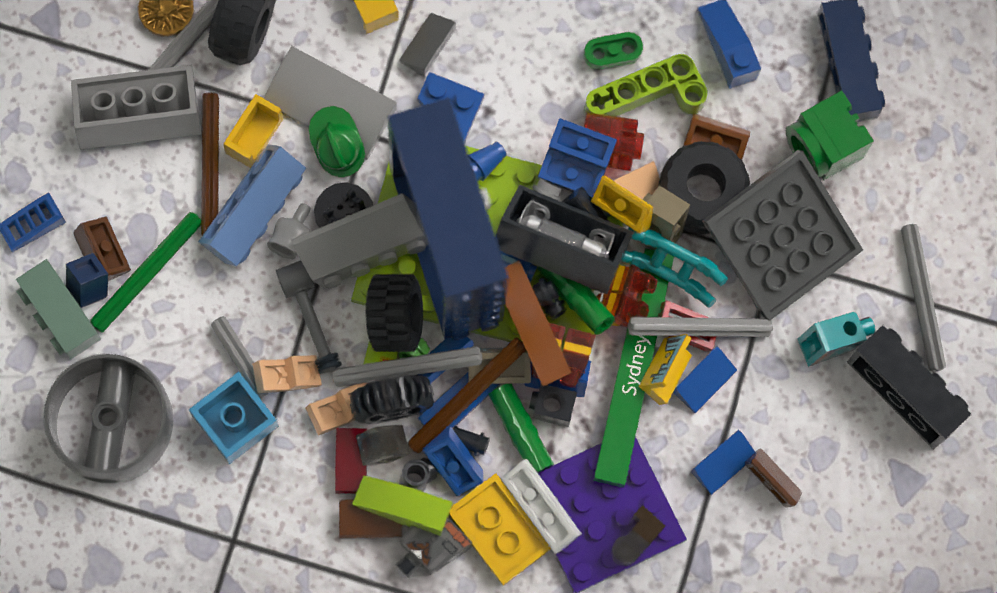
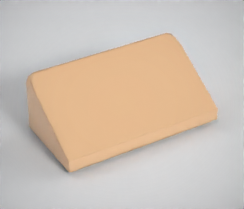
M653 161L614 180V182L643 200L648 193L652 195L658 188L659 175Z

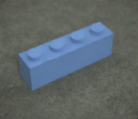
M268 144L198 242L225 264L238 266V264L244 262L250 254L252 244L266 232L269 220L283 208L286 196L300 184L302 180L301 175L306 170V167L281 146Z

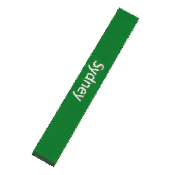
M645 248L644 254L650 256L651 259L655 250ZM667 254L662 265L672 269L674 256ZM640 269L629 320L631 317H658V314L662 311L660 307L661 303L665 301L669 282L645 269ZM628 326L594 476V481L623 488L626 483L645 392L639 385L652 362L657 336L630 335Z

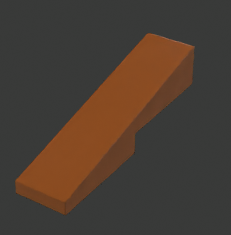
M520 260L506 266L509 283L505 305L542 386H545L572 372Z

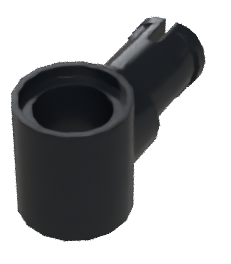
M423 457L420 460H411L404 465L399 484L424 492L427 484L436 479L439 472L428 458ZM411 473L418 474L422 481L412 482L407 475Z

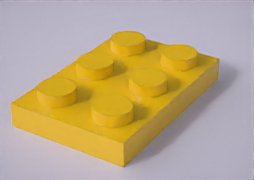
M497 473L455 503L449 513L451 519L473 543V548L502 586L551 550V547Z

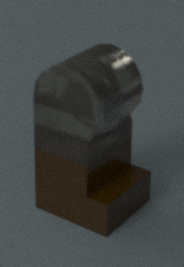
M643 505L632 517L637 522L635 527L627 536L618 538L611 548L612 559L620 566L633 564L666 527Z

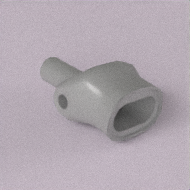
M301 203L293 218L281 217L278 219L273 236L267 242V246L272 252L287 259L296 258L297 252L291 240L311 232L303 224L311 210L310 206Z

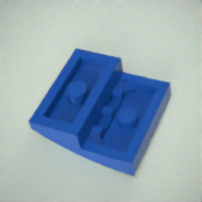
M559 118L538 179H544L572 192L583 187L589 196L593 198L601 177L606 172L617 139Z

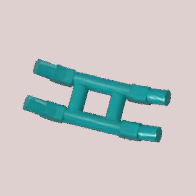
M630 227L628 228V230L634 232L632 240L657 248L651 259L650 256L642 252L626 251L622 262L629 263L631 266L642 270L645 269L684 289L685 292L698 299L707 308L714 305L716 298L706 291V288L701 283L689 278L694 268H696L707 278L710 277L720 287L727 282L728 277L718 269L715 263L704 256L700 257L673 243L656 231L647 230L639 234ZM667 254L684 261L678 273L662 265Z

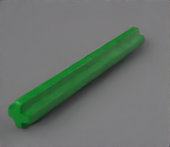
M189 212L92 317L90 322L96 330L101 333L104 332L201 226V219L195 213Z

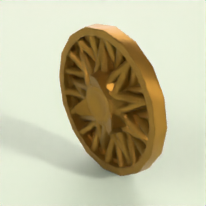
M140 0L138 13L142 24L147 30L155 35L167 37L179 34L191 21L194 15L193 0Z

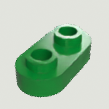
M632 32L596 37L587 42L584 49V60L588 66L594 69L632 64L638 61L642 55L643 41L637 34ZM629 46L633 52L630 54L624 53L622 48ZM597 51L602 52L604 57L597 59L593 56V53Z

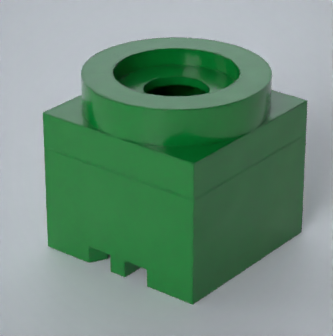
M842 90L800 113L797 121L787 126L785 130L792 153L797 150L803 151L816 174L823 181L863 159L874 142L864 125L858 127L859 116L857 113L852 116L850 115L849 111L852 110V105Z

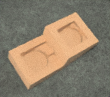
M290 356L281 360H258L252 363L257 393L284 392L321 386L319 368L315 364L317 356Z
M367 382L344 388L337 394L313 402L305 408L318 436L355 421L354 414L351 412L350 396L354 390L364 387Z

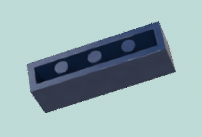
M857 0L823 2L817 14L835 93L841 90L844 92L852 105V110L849 113L851 116L857 113L859 116L858 121L878 118L885 107V98L883 91L878 90L876 83L879 76L876 62L871 61L869 53L872 51V42L870 35L865 34L863 27L865 23L864 8L858 5Z

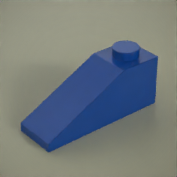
M718 0L698 7V13L728 88L731 89L757 80L761 66L748 36L727 0Z

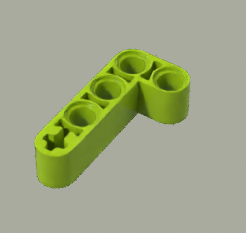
M676 54L592 90L587 95L584 112L587 119L591 122L601 123L672 93L679 108L684 113L693 115L700 112L704 107L708 92L691 57L686 54ZM677 66L683 67L687 74L678 76L673 72V68ZM655 78L660 82V86L650 87L646 84L645 80ZM623 89L629 90L633 97L623 99L619 96L618 92ZM692 92L697 94L700 100L698 102H690L685 95ZM594 102H597L599 106L604 105L603 109L600 110L598 106L593 107Z

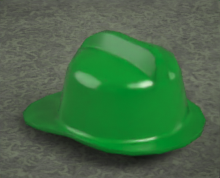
M336 106L323 107L314 114L308 129L310 141L322 168L332 176H351L359 171L365 159L364 144L355 121L350 113L343 108Z

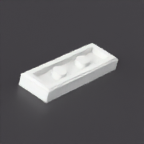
M528 459L522 460L501 478L555 554L561 552L582 535Z

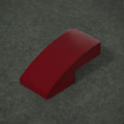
M336 428L335 494H356L363 476H367V428Z

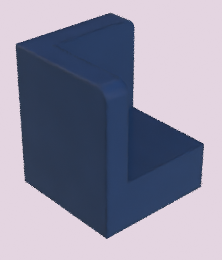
M94 253L66 263V287L80 308L108 296V272Z

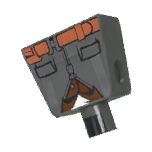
M447 518L441 536L411 525L400 541V544L408 553L396 566L407 578L421 566L428 574L433 575L467 552L473 543L449 518Z

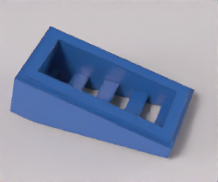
M48 192L1 222L0 232L11 251L14 252L65 224L66 221ZM46 207L52 216L48 220L41 211ZM35 213L42 223L37 227L31 218ZM23 220H26L31 229L27 234L20 224ZM15 226L21 238L15 240L9 229L10 227Z

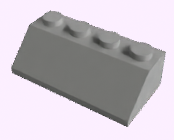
M192 65L71 80L74 129L80 150L201 134Z
M403 193L291 240L312 281L323 288L337 287L342 284V280L352 276H364L370 272L371 268L379 265L393 264L398 260V257L405 254L422 252L425 250V246L428 245L416 205Z

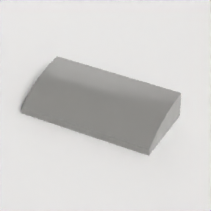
M293 46L290 47L264 97L265 100L281 108L282 114L308 128L314 114L323 107L336 106L343 108L350 113L355 121L364 144L366 159L369 158L388 125L387 116L394 114L397 110L396 101Z

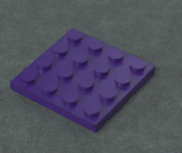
M636 437L624 488L594 481L602 443L538 473L582 533L561 552L555 554L573 593L584 591L687 540ZM642 505L666 525L648 548L630 533L637 524L632 517Z

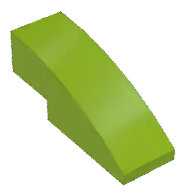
M363 476L352 506L407 527L412 525L441 536L453 502L400 484Z

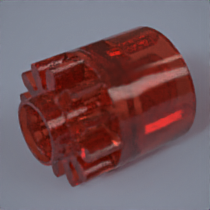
M586 112L585 128L617 139L607 168L631 171L633 159H641L644 133L637 132L638 120Z

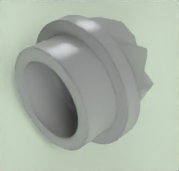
M540 178L537 185L533 184L532 190L558 201L561 199L559 194L562 189L553 183Z

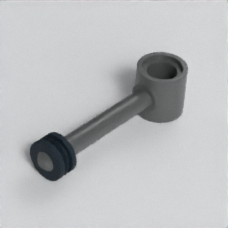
M301 260L276 269L275 271L285 297L296 296L320 357L315 361V364L319 365L317 368H320L318 369L319 374L333 372L342 363L338 361L340 359L337 358L339 356L338 353L330 352L307 291L315 288L314 282Z

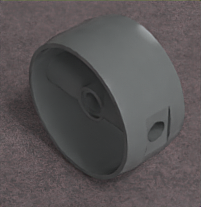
M98 354L73 363L55 380L45 402L44 427L48 442L54 453L75 474L94 482L120 483L141 476L160 460L171 439L173 411L170 399L163 385L150 369L140 362L125 356ZM102 371L96 405L91 414L92 428L85 466H82L69 459L60 446L57 435L58 413L64 398L78 382L87 376ZM137 374L150 382L159 392L162 403V422L158 435L150 448L137 460L119 467L134 377ZM108 412L116 413L117 419L114 424L110 426L101 424L104 414Z

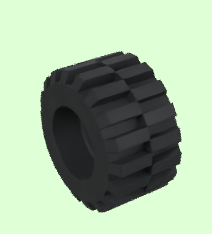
M375 274L372 277L367 290L365 317L368 338L374 351L414 352L418 347L423 329V299L420 285L414 274Z

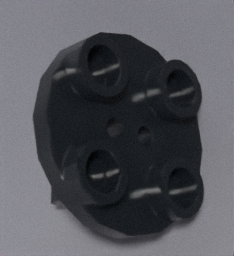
M347 182L333 184L324 189L316 200L314 208L315 222L321 228L345 218L346 215H352L374 206L369 194L358 185ZM338 206H342L343 209L338 210Z

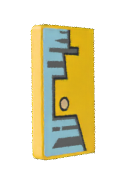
M687 334L663 339L639 385L658 405L668 403L692 356L686 350L691 340V337Z

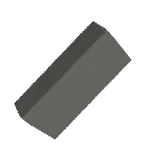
M430 13L399 62L425 77L454 33L456 22Z

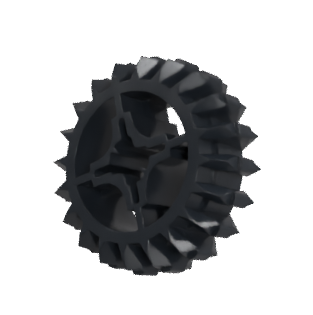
M422 375L397 376L366 384L364 387H359L351 393V412L354 414L355 421L368 425L372 423H387L394 420L398 421L399 419L418 415L433 406V387L430 385L429 379Z

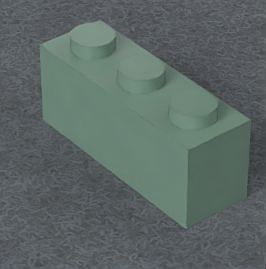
M47 259L16 278L21 287L16 292L26 306L30 303L33 304L37 310L33 317L41 329L44 331L49 328L55 336L50 342L59 355L66 353L71 360L101 340L99 334Z

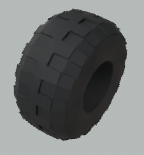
M219 0L212 18L208 38V48L213 55L237 65L252 62L258 54L268 31L276 0Z
M699 141L683 146L675 154L671 155L663 167L658 187H663L690 204L683 230L706 235L709 231L702 220L750 186V179L745 164L734 151L719 143ZM697 175L709 176L718 183L721 196L711 201L699 200L689 192L687 180Z

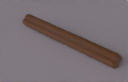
M207 92L202 95V236L218 215L219 95L214 92Z
M517 337L514 338L408 441L409 447L415 453H421L425 446L445 430L526 351L523 342Z

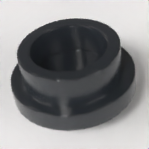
M544 277L539 279V283L533 285L539 303L543 308L549 305L550 307L556 306V298L559 297V293L552 280L547 282Z

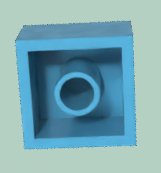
M237 372L189 409L192 417L229 464L279 427L277 419L240 372Z

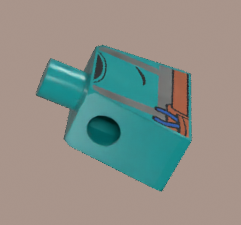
M850 312L814 323L797 340L809 367L855 350L867 340L866 336L875 333V324L870 317L859 319L856 312Z

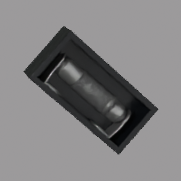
M519 185L500 221L495 237L500 251L607 295L634 232ZM537 210H542L544 214L539 213ZM597 234L602 235L604 238L598 237Z

